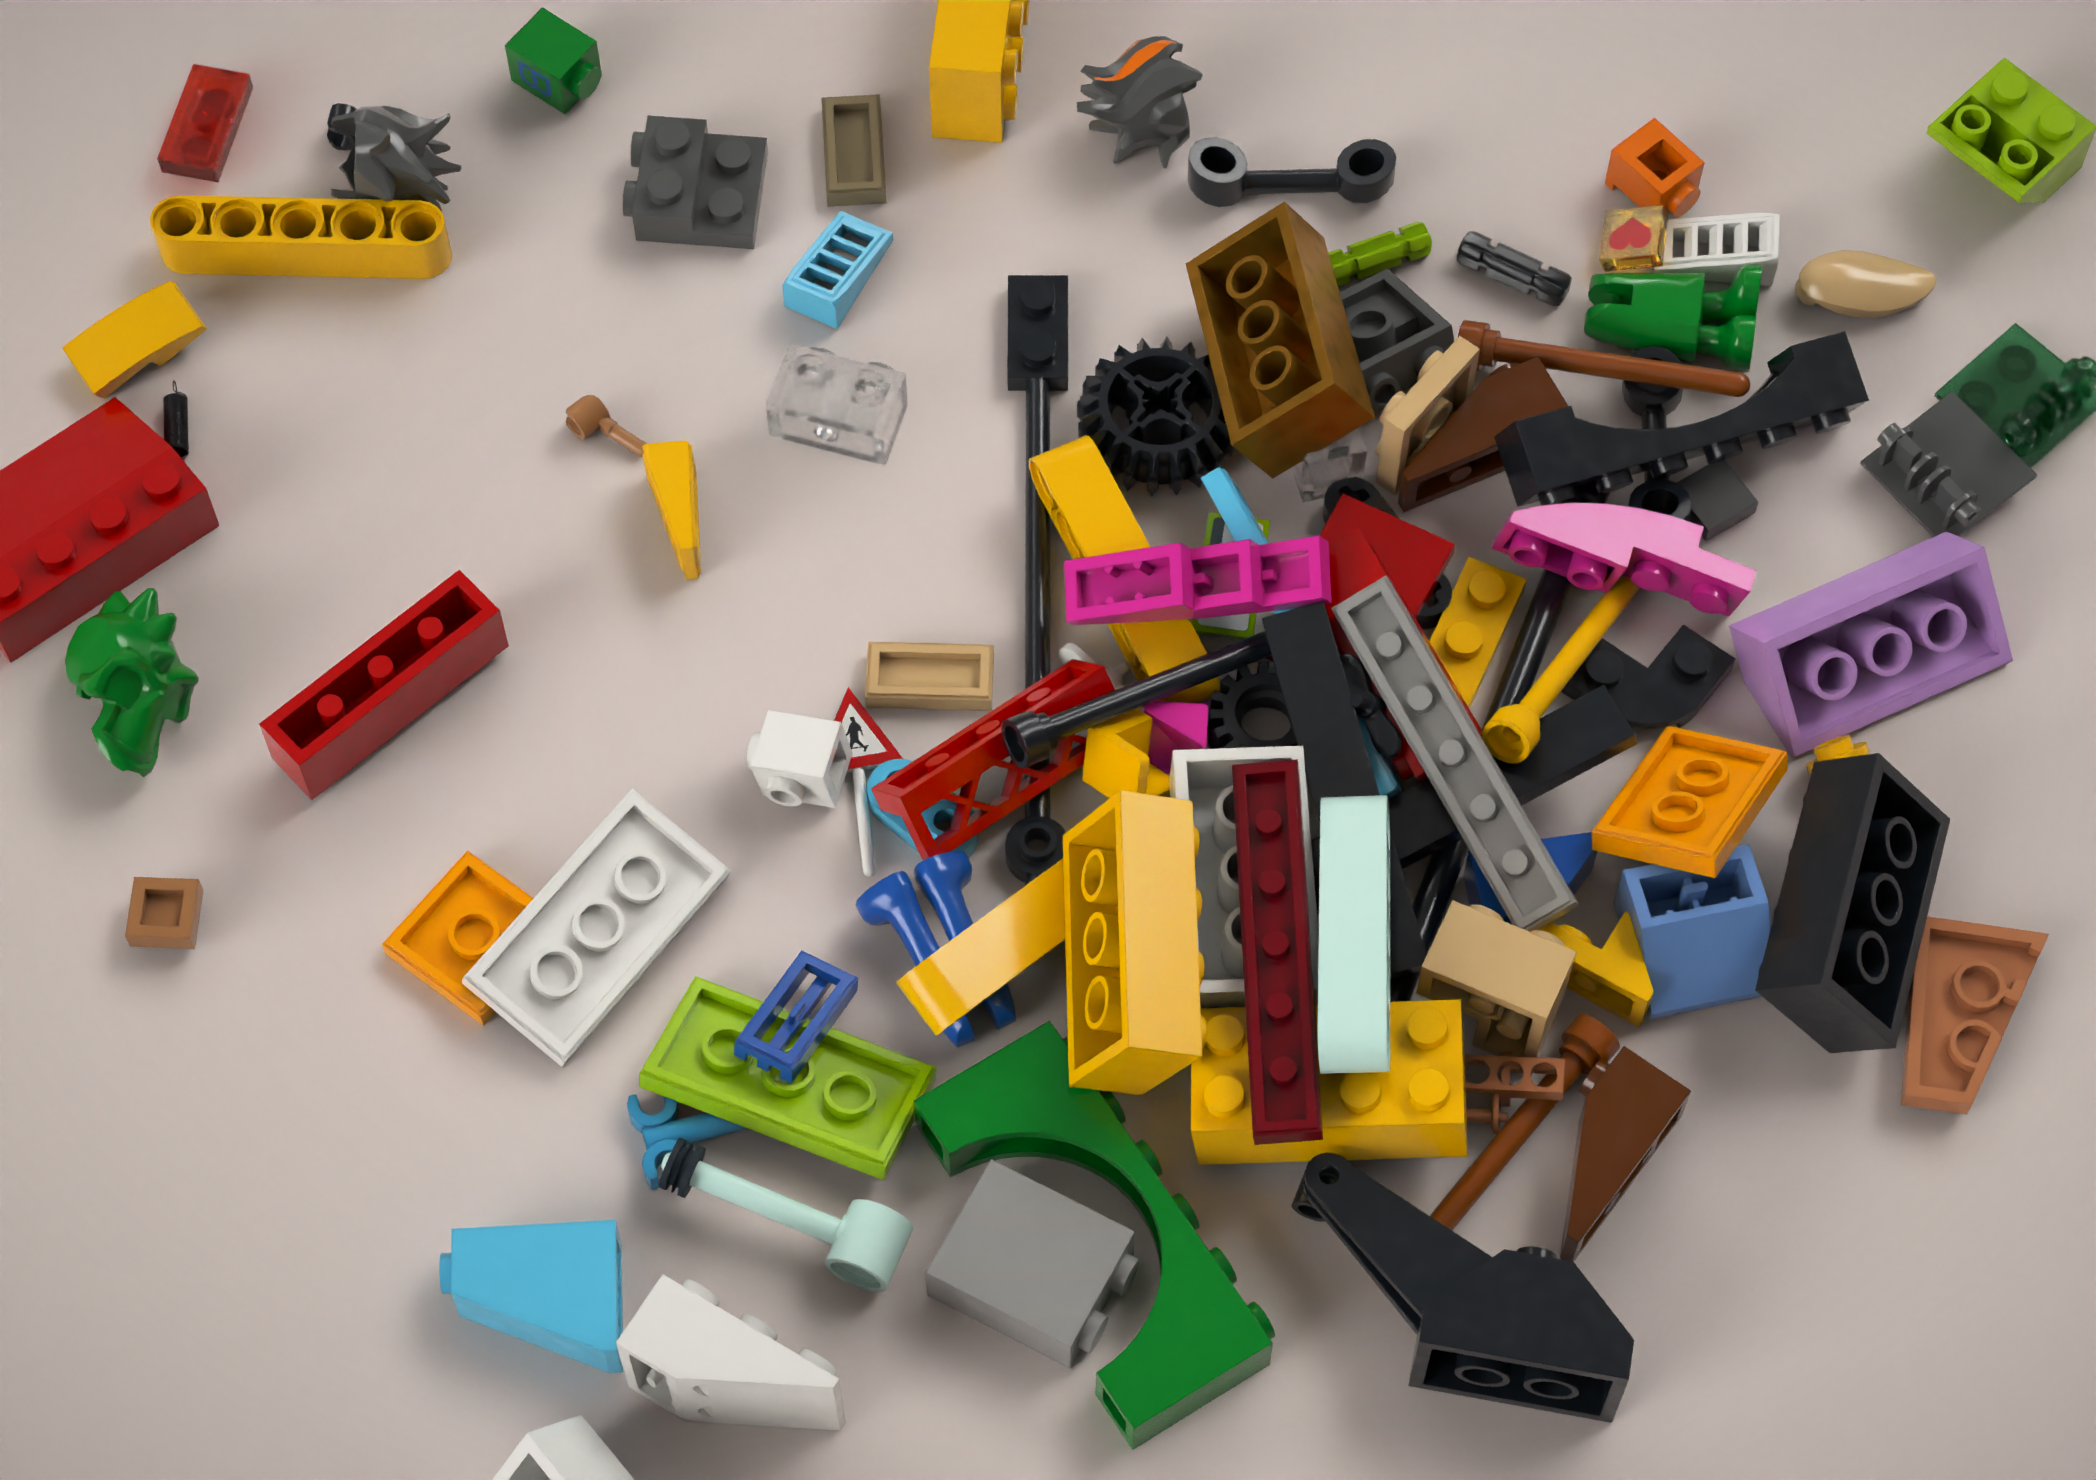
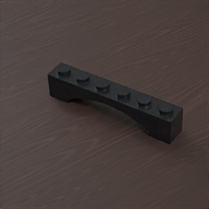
M1843 331L1790 346L1767 362L1771 374L1749 399L1736 408L1700 422L1662 429L1614 428L1576 418L1572 406L1514 421L1494 438L1517 507L1540 501L1541 505L1570 503L1578 498L1577 490L1592 486L1596 487L1599 495L1606 494L1631 485L1634 482L1632 475L1650 470L1653 479H1659L1687 469L1689 467L1688 459L1705 455L1708 464L1717 463L1741 454L1743 452L1742 444L1759 440L1762 449H1766L1795 439L1797 437L1796 429L1813 425L1816 434L1850 423L1849 413L1869 401L1846 332Z

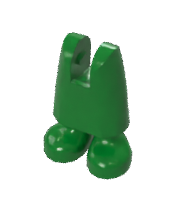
M1752 264L1743 266L1738 270L1729 288L1715 292L1705 291V273H1604L1592 275L1588 297L1594 305L1585 314L1584 333L1598 341L1635 351L1650 346L1662 347L1674 353L1679 360L1694 363L1697 353L1718 357L1734 371L1749 372L1762 266ZM1702 321L1710 322V323H1717V324H1721V325H1720V326L1702 325Z

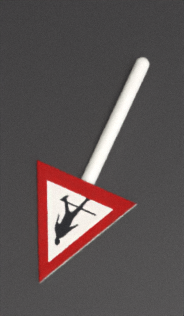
M848 687L834 721L841 722L853 752L847 773L852 772L863 873L867 877H871L876 873L865 770L876 768L889 760L903 759V757Z

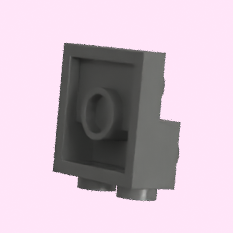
M648 115L645 132L634 131L631 141V166L639 167L637 181L626 180L623 191V215L633 218L636 241L754 249L768 156L767 138L709 134L707 120Z
M1388 268L1340 292L1372 408L1381 411L1397 392L1404 391L1418 382L1417 377L1422 366L1435 351L1439 350L1444 353L1454 343L1452 325Z

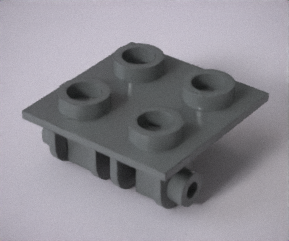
M1953 391L1906 427L1901 429L1896 423L1886 427L1877 438L1881 446L1860 462L1933 537L1944 532L1960 537L2037 478V474Z

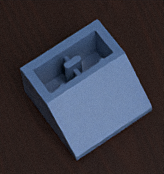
M1749 844L1735 848L1716 878L1655 864L1622 871L1613 904L1618 920H1620L1625 911L1631 917L1654 991L1647 1011L1650 1020L1762 997L1755 991L1771 930L1769 902Z

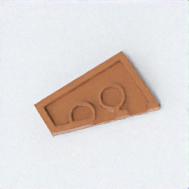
M1927 916L1908 994L1900 1105L1968 1114L2049 936L2048 933Z

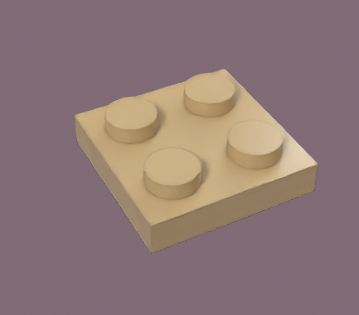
M1461 336L1444 353L1439 350L1435 351L1422 366L1417 377L1418 382L1407 394L1402 391L1397 392L1389 400L1381 413L1380 422L1383 424L1382 438L1375 450V454L1379 456L1375 482L1393 495L1400 491L1403 470L1473 391L1480 349Z

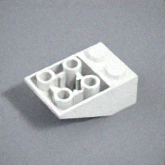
M662 1274L616 1341L628 1387L684 1421L840 1431L845 1424L839 1378L834 1376L837 1371L830 1362L809 1349L802 1348L799 1354L778 1343L776 1341L778 1338L776 1332L766 1323L752 1315L743 1314L738 1319L718 1307L719 1299L707 1288L693 1280L685 1279L681 1285Z

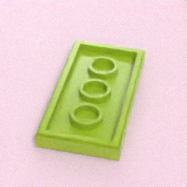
M695 976L639 1073V1087L884 1181L915 1121L914 1100L931 1090L935 1082L937 1067L831 1028L791 1084L780 1078L779 1069L772 1067L767 1072L757 1067L756 1058L749 1055L745 1061L734 1055L736 1039L763 1004V1001ZM783 1009L761 1040L769 1044L790 1012ZM806 1019L784 1052L788 1053L811 1022L810 1019Z

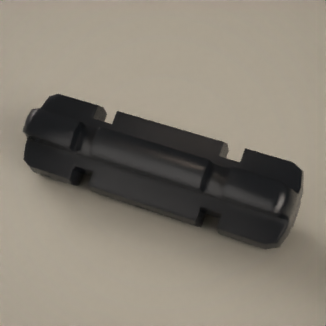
M1469 231L1464 236L1457 252L1456 260L1460 264L1475 271H1479L1480 267L1487 269L1486 276L1528 295L1532 290L1538 292L1536 299L1552 306H1560L1565 300L1572 281V277L1568 273L1553 266H1550L1548 270L1542 269V261L1500 242L1494 247L1490 245L1491 238L1476 231Z

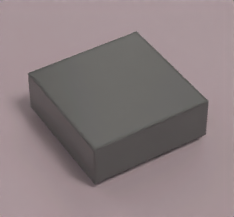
M1725 460L1708 464L1676 482L1689 493L1691 499L1690 522L1704 526L1702 538L1705 541L1754 514L1759 503Z

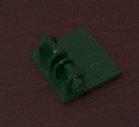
M2015 323L1935 393L1934 397L1940 401L1953 391L2032 468L2096 411V362L2090 357L2083 356L2080 359L2072 358L2064 363Z

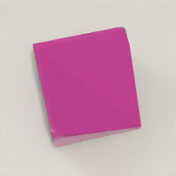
M1156 701L1144 706V713L1152 718L1148 751L1150 764L1164 773L1170 774L1173 750L1206 749L1208 705Z

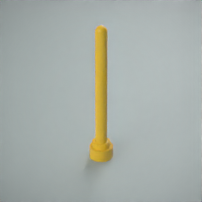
M1621 575L1609 592H1606L1521 702L1501 707L1483 728L1482 739L1494 757L1506 763H1520L1528 757L1540 740L1539 719L1638 592L1640 587L1635 585L1630 578Z

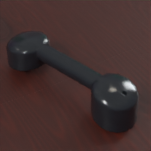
M1217 137L1204 138L1196 141L1190 148L1188 156V183L1190 190L1197 198L1215 207L1232 206L1239 202L1244 195L1324 192H1338L1343 198L1352 203L1367 204L1380 199L1393 185L1396 155L1394 149L1386 142L1377 139H1364L1354 142L1343 149L1338 157L1336 168L1247 171L1248 163L1245 154L1237 145Z
M1650 346L1641 348L1631 355V357L1682 364L1674 353L1662 347ZM1622 380L1624 401L1632 412L1642 417V429L1667 428L1666 415L1674 411L1680 403L1683 389ZM1645 471L1644 483L1637 486L1630 494L1628 507L1671 515L1690 522L1691 499L1689 493L1681 485L1670 481L1669 476L1653 479L1651 471Z

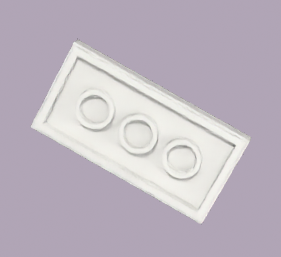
M632 788L468 971L461 983L563 1067L727 879L731 870Z

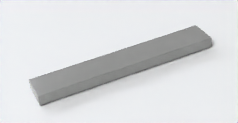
M1384 576L1332 607L1334 615L1512 925L1529 932L1539 930L1580 906L1390 579Z

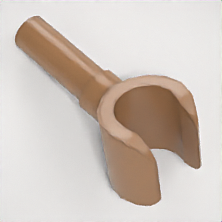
M594 395L583 396L566 409V414L568 415L566 425L580 440H585L597 430H600L606 437H610L641 458L643 457L642 446L647 443L611 419L607 408L598 397Z

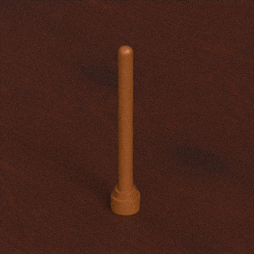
M1463 320L1458 333V337H1463L1480 349L1476 371H1482L1485 366L1495 367L1497 362L1521 364L1539 357L1545 369L1733 397L1744 396L1750 389L1749 378L1741 372L1502 338L1500 331L1490 330L1489 323Z
M1579 1014L1561 1035L1563 1044L1559 1048L1561 1055L1559 1059H1565L1566 1065L1564 1094L1582 1073L1589 1074L1600 1059L1608 1063L1620 1048V1043L1611 1030L1587 1014ZM1546 1074L1537 1086L1548 1087L1556 1081L1557 1075ZM1525 1099L1435 1208L1430 1217L1453 1231L1559 1100Z

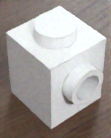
M768 710L761 733H754L749 742L747 766L749 770H752L762 795L777 804L796 807L801 805V803L836 808L853 752L841 722Z

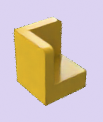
M1136 709L1088 728L1082 780L1108 798H1111L1120 790L1170 797V776L1150 764L1148 757L1152 718L1141 710Z

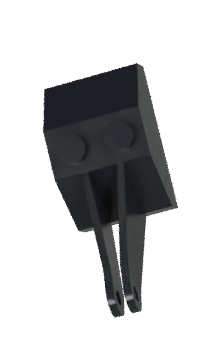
M1322 1153L1310 1160L1306 1167L1303 1185L1308 1201L1417 1334L1408 1386L1598 1421L1613 1422L1629 1381L1634 1339L1573 1261L1558 1259L1554 1252L1533 1246L1521 1247L1517 1251L1504 1249L1492 1257L1363 1173L1342 1156L1335 1153ZM1331 1178L1335 1181V1183L1325 1184L1321 1181V1179Z

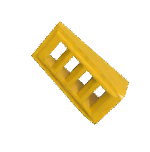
M688 440L644 444L642 446V456L646 477L680 569L684 572L686 580L699 579L698 574H701L698 487L692 444L689 445Z

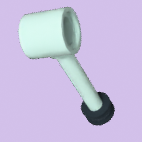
M679 1138L672 1151L665 1155L661 1164L663 1173L659 1182V1188L667 1190L672 1185L671 1193L676 1188H679L678 1196L685 1198L691 1188L694 1187L831 1244L824 1264L832 1274L861 1289L873 1292H884L887 1290L913 1231L911 1222L897 1211L877 1202L855 1199L851 1202L847 1213L842 1219H839L703 1162L706 1148L697 1146L694 1151L693 1143L687 1148V1140Z

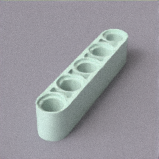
M1387 795L1322 797L1320 801L1318 1056L1320 1074L1390 1072V817Z

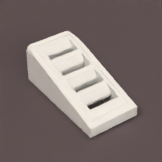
M1745 213L1657 220L1654 223L1652 273H1705V281L1732 283L1738 270L1747 264L1762 266L1760 285L1772 286L1779 262L1780 214ZM1673 240L1684 241V257L1673 258ZM1698 242L1708 243V255L1698 256ZM1723 244L1733 245V253L1723 254ZM1748 246L1758 247V251L1748 252Z

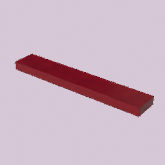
M1298 759L1232 765L1253 1140L1255 1145L1323 1140Z

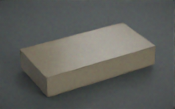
M880 94L821 98L827 206L887 203Z

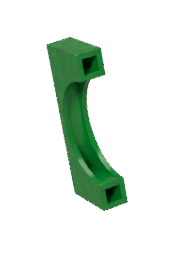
M1050 1020L914 1100L915 1125L950 1178L969 1168L987 1163L991 1159L994 1161L1014 1157L1055 1159L1079 1166L1103 1178L1117 1188L1141 1215L1154 1241L1159 1259L1161 1276L1159 1289L1148 1318L1136 1337L1113 1361L1096 1372L1095 1395L1132 1450L1270 1365L1273 1346L1271 1339L1275 1337V1332L1267 1315L1256 1302L1253 1301L1247 1305L1233 1286L1237 1282V1277L1230 1262L1219 1248L1214 1247L1208 1250L1195 1231L1199 1228V1222L1192 1207L1180 1193L1171 1196L1158 1177L1162 1175L1158 1159L1145 1141L1140 1140L1134 1143L1122 1125L1126 1121L1124 1112L1112 1092L1069 1087L1068 1036L1062 1039Z

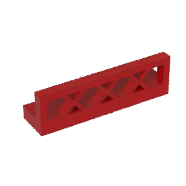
M1076 659L1070 660L878 783L871 790L881 811L902 817L922 860L937 854L951 852L1084 765L1087 738L1076 734L1058 740V746L1054 751L1051 763L1039 771L1030 768H1020L1012 759L1010 763L1002 761L1009 756L1002 737V722L1026 711H1032L1035 714L1044 712L1051 716L1114 691L1115 689L1105 667ZM1073 741L1081 743L1071 750ZM993 766L1008 769L1001 796L989 804L974 800L983 772ZM1023 774L1030 776L1029 778L1021 782ZM961 787L959 796L951 794ZM942 799L956 802L957 805L950 829L933 839L921 813ZM972 807L980 809L970 815Z

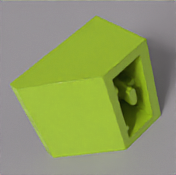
M2003 58L1928 126L1926 134L2018 203L2045 202L2082 168L2096 131V125L2009 60Z

